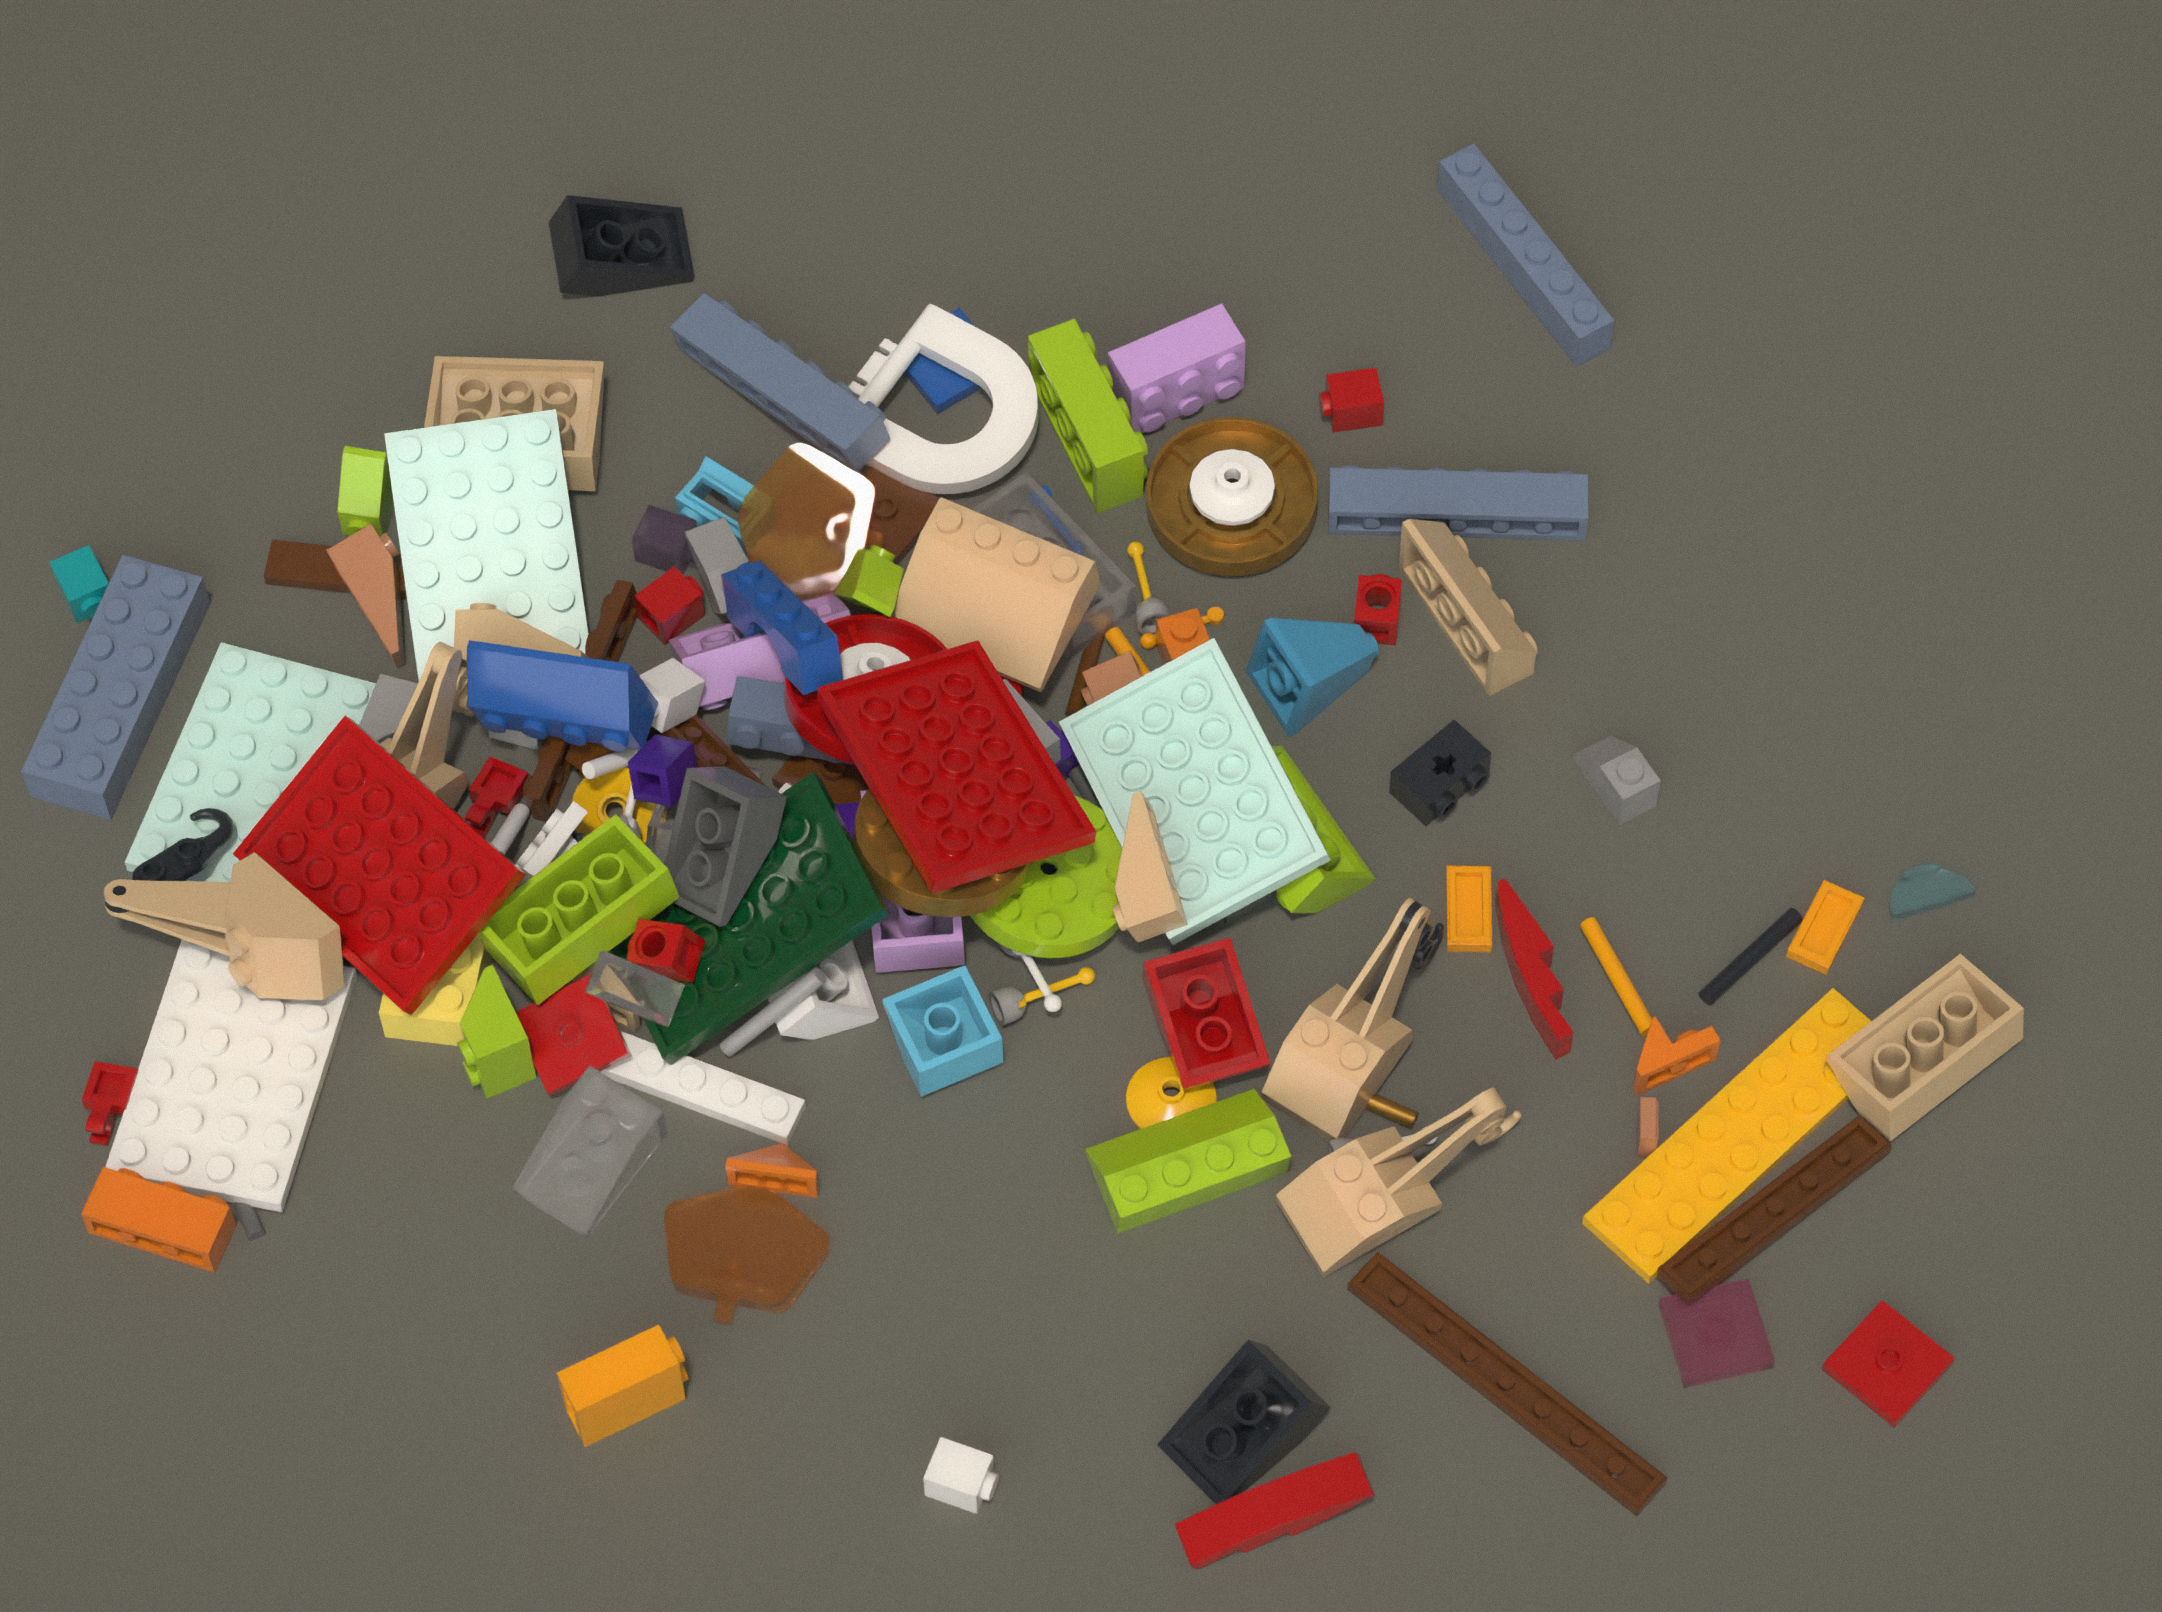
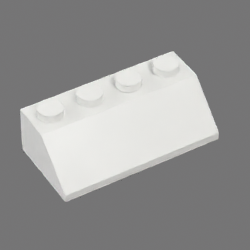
M853 940L768 998L769 1003H771L812 969L817 967L824 972L827 981L775 1022L780 1035L815 1040L872 1023L879 1018Z

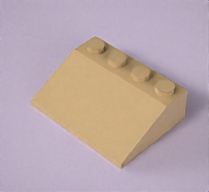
M435 356L424 428L556 409L568 490L596 491L600 460L604 361Z
M940 497L919 535L898 591L895 608L890 617L906 620L927 630L940 640L947 649L978 640L1000 676L1042 692L1101 582L1094 560Z

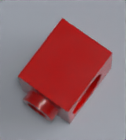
M1385 574L1359 575L1354 624H1359L1365 633H1371L1376 639L1377 644L1396 645L1402 579L1391 578ZM1380 604L1385 606V608L1376 609L1371 607V605Z
M638 919L634 935H632L628 944L626 962L649 977L693 983L705 940L684 925Z

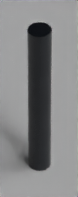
M1794 908L1788 909L1699 991L1698 994L1701 1000L1707 1005H1712L1803 921L1801 914Z

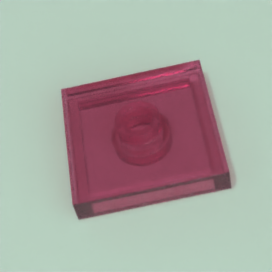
M1749 1279L1717 1285L1689 1307L1677 1295L1659 1298L1658 1306L1684 1388L1774 1368L1775 1360Z

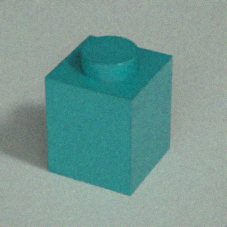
M87 545L49 562L56 584L76 624L93 618L109 584L92 549Z

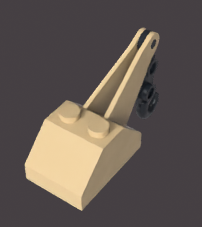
M205 808L190 815L192 821L201 819L215 820L219 824L217 830L205 837L179 840L174 845L140 864L134 870L132 880H113L104 888L105 907L111 916L136 922L230 956L228 968L234 981L242 987L247 986L259 998L324 1001L345 987L340 926L255 852L233 865L230 882L186 881L205 869L217 850L232 838L234 832L233 820L226 812L220 809Z
M1411 897L1408 898L1399 909L1386 935L1349 990L1336 984L1309 1004L1280 1048L1261 1092L1263 1101L1327 1141L1348 1135L1366 1109L1371 1097L1377 1093L1414 1039L1413 1030L1392 1018L1409 967L1412 966L1415 969L1424 968L1436 953L1443 938L1444 925L1442 923L1436 924L1431 935L1433 927L1429 922V908ZM1399 941V945L1371 1005L1363 999Z

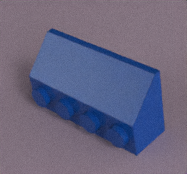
M469 640L467 645L468 707L481 722L480 724L483 728L495 733H505L506 729L521 731L526 736L534 739H545L546 735L559 737L568 743L579 746L585 745L586 742L598 743L618 752H624L627 748L644 750L658 701L631 664Z

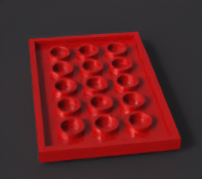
M978 640L818 687L817 701L931 893L1095 843L1097 831Z
M346 715L233 852V855L240 861L255 852L340 926L342 955L402 1011L410 1015L416 1011L526 875L380 743Z

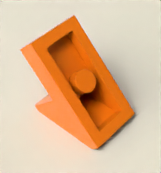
M1654 1016L1636 1069L1633 1086L1636 1095L1639 1096L1716 1061L1721 1040L1714 1028L1710 1026L1699 1032L1696 1029L1686 1031L1678 1036L1674 1043H1671L1658 1019Z

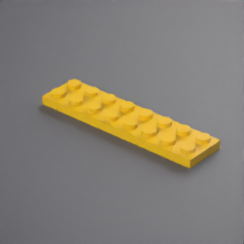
M1832 988L1583 1216L1582 1224L1648 1284L1657 1277L1658 1267L1706 1232L1849 1099L1828 1064L1827 1055L1868 1025L1871 1020Z

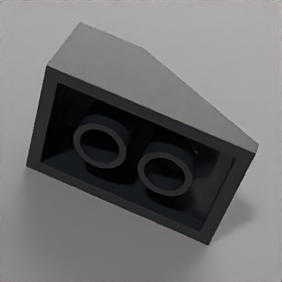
M567 195L549 221L560 293L600 297L690 283L694 279L681 207Z
M1247 1340L1157 1445L1218 1504L1243 1493L1299 1445L1331 1407L1267 1345Z

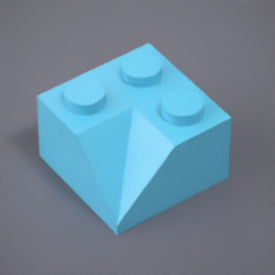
M965 965L882 999L902 1060L921 1097L1004 1063L1002 1037Z

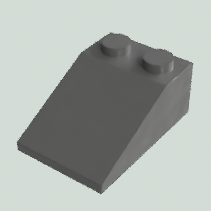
M725 766L687 768L665 861V866L669 869L680 896L673 903L718 926H726L777 840L787 796Z

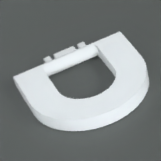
M933 304L927 305L898 345L890 341V339L884 338L879 345V350L888 356L875 351L856 376L857 381L866 386H862L854 381L849 385V388L858 400L864 404L870 401L879 407L917 354L920 353L973 381L987 392L993 403L989 421L978 434L960 443H933L888 419L884 421L890 440L866 464L900 483L924 492L936 494L964 493L980 489L1001 479L1017 466L1026 455L1035 438L1038 427L1039 405L1036 386L1022 358L999 339Z

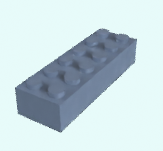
M122 555L21 770L30 797L112 820L210 606L203 577Z

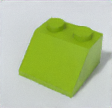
M488 966L484 968L461 1018L460 1026L463 1040L457 1042L464 1060L462 1065L471 1086L474 1087L480 1084L486 1099L536 1079L528 1037L494 966Z

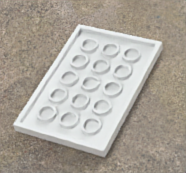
M182 939L138 1068L139 1071L127 1108L124 1110L105 1167L116 1171L119 1168H127L139 1173L144 1180L160 1184L162 1181L172 1182L181 1186L186 1193L203 1197V1195L209 1194L219 1197L225 1202H240L252 1207L283 1213L357 979L356 968L343 966L345 987L324 1001L259 998L247 986L242 987L234 981L228 968L230 956Z

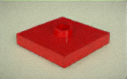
M592 973L556 991L538 1006L532 1003L516 1011L528 1037L533 1063L547 1094L550 1096L632 1056L596 976Z
M1882 1300L1823 1363L1822 1370L1895 1428L1953 1365L1955 1357Z

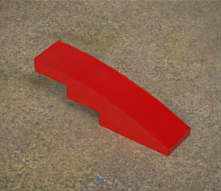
M1504 878L1497 882L1495 897L1502 947L1514 985L1526 1011L1554 1059L1557 1060L1571 1052L1574 1031L1558 1011L1561 1009L1564 988L1549 969L1552 964L1554 945Z
M1353 1452L1262 1484L1176 1523L1175 1527L1190 1565L1198 1570L1238 1549L1247 1553L1285 1533L1293 1537L1375 1496V1493L1358 1453Z

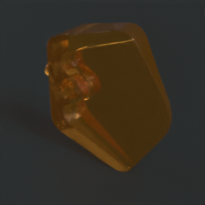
M796 443L790 446L753 486L740 506L738 526L749 562L761 560L797 597L835 592L856 548L864 549V546L871 548L872 544L881 548L883 545L884 534L868 530L874 499V488L871 482L810 445Z
M739 1186L678 1200L669 1204L664 1213L669 1273L673 1288L678 1293L686 1296L716 1301L712 1320L721 1324H731L735 1305L770 1313L788 1311L827 1259L830 1252L829 1236L822 1228L782 1196L764 1187Z

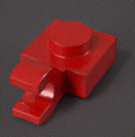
M489 756L468 789L470 799L474 800L475 803L469 808L465 820L471 822L470 825L485 837L493 824L497 810L508 815L510 814L523 793L524 783L529 773Z
M94 1061L82 1097L84 1108L92 1110L85 1127L86 1132H92L89 1140L90 1143L108 1146L113 1133L115 1114L123 1115L124 1110H126L139 1071L138 1068Z

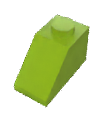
M345 446L342 455L337 510L342 533L351 536L372 524L378 536L387 533L394 509L387 452Z
M872 544L870 551L856 548L834 595L871 614L890 617L895 608L904 568L893 563L896 557L894 554Z

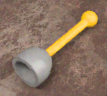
M1135 541L1128 545L1127 553L1134 560L1144 599L1136 607L1135 620L1140 633L1150 632L1156 634V620L1170 616L1164 601L1151 596L1142 560L1144 547L1140 542Z
M1083 967L1078 971L1077 975L1048 986L1051 992L1054 993L1078 983L1088 985L1094 981L1095 972L1090 967ZM1002 987L989 993L991 1008L997 1021L1002 1026L1021 1018L1026 1010L1027 1002L1043 997L1040 989L1023 994L1018 988Z

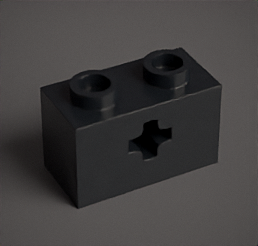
M1454 719L1391 771L1389 793L1424 826H1427L1437 817L1443 819L1455 809L1458 800L1469 790L1472 793L1478 791L1487 782L1490 776L1491 752Z

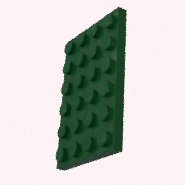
M811 772L781 793L787 796L777 840L726 926H718L675 903L670 904L651 919V921L684 925L705 940L693 983L649 977L626 962L628 944L634 933L611 949L662 1059L671 1065L890 915L870 873L860 858L855 843L822 779L814 772Z

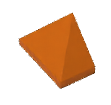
M783 1143L728 1157L726 1160L725 1168L729 1186L818 1198L819 1181L817 1170Z

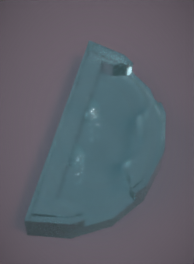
M1940 864L1917 865L1904 872L1892 889L1888 905L1891 922L1974 898L1976 889L1963 874L1959 876L1951 870L1942 869Z

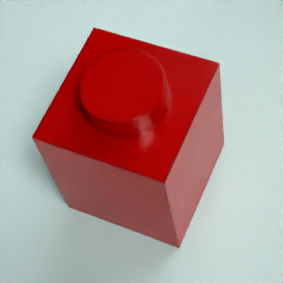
M1377 367L1326 374V389L1324 392H1319V404L1322 417L1330 418L1333 433L1383 426L1384 398Z
M674 566L634 595L637 618L665 646L669 643V639L676 638L705 616L702 599L705 596L704 591L692 576L685 577Z

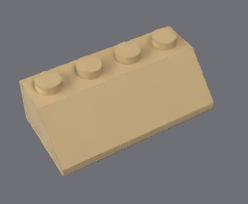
M1408 519L1402 522L1399 569L1486 693L1491 696L1534 674L1535 659L1538 654L1534 639L1527 631L1522 632L1515 623L1514 613L1505 599L1499 600L1493 592L1489 576L1482 567L1476 568L1471 561L1468 548L1459 535L1454 536L1443 522Z
M1959 954L1828 1054L1827 1062L1858 1114L1891 1142L2023 1039L2024 1008L1962 954Z

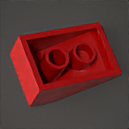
M1231 938L1144 962L1142 972L1144 985L1156 1022L1183 1091L1271 1065Z

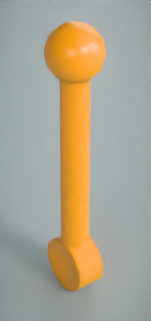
M1216 606L1209 608L1207 615L1201 617L1204 625L1208 623L1214 626L1222 624L1224 611ZM1144 633L1140 638L1141 646L1145 649L1154 648L1156 645V634Z

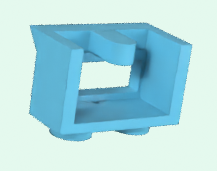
M705 456L699 471L675 497L677 516L680 522L688 529H693L725 517L746 557L750 555L777 524L773 497ZM714 489L727 497L729 505L735 510L740 511L744 508L751 513L740 524L703 501V499Z

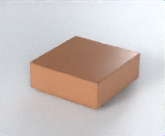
M1640 1097L1637 1113V1158H1647L1657 1149L1659 1138V1101L1656 1100V1097Z

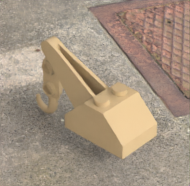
M438 642L429 654L421 679L393 738H387L380 744L454 809L470 781L465 772L444 763L451 714L453 710L457 713L462 712L470 717L475 715L468 707L467 662L462 658V651L443 642Z
M1495 1087L1490 1088L1471 1099L1456 1111L1405 1140L1401 1138L1395 1126L1352 1140L1306 1169L1276 1194V1202L1322 1278L1441 1210L1442 1202L1429 1182L1471 1141H1475L1479 1146L1485 1145L1509 1131L1520 1120L1521 1112L1516 1110L1504 1119L1507 1106ZM1465 1120V1124L1419 1163L1416 1162L1411 1154L1412 1152Z

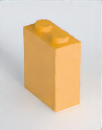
M656 1325L557 1372L565 1410L584 1447L686 1400L683 1382L689 1380L683 1365L685 1357L676 1338L672 1336L666 1339L660 1325Z

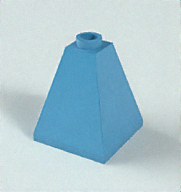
M1269 618L1263 622L1245 672L1288 737H1291L1301 731L1370 670L1374 658L1378 656L1379 648L1374 636L1371 633H1365L1359 624Z

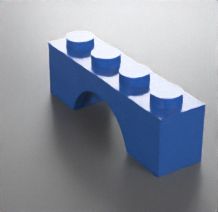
M761 560L743 563L736 569L721 574L728 619L746 637L763 631L766 632L777 652L784 676L803 695L817 691L820 686L843 680L837 635Z

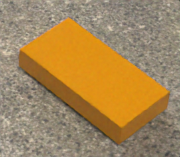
M1447 865V952H1492L1491 866Z
M1824 880L1787 950L1786 957L1827 975L1864 904L1865 897Z

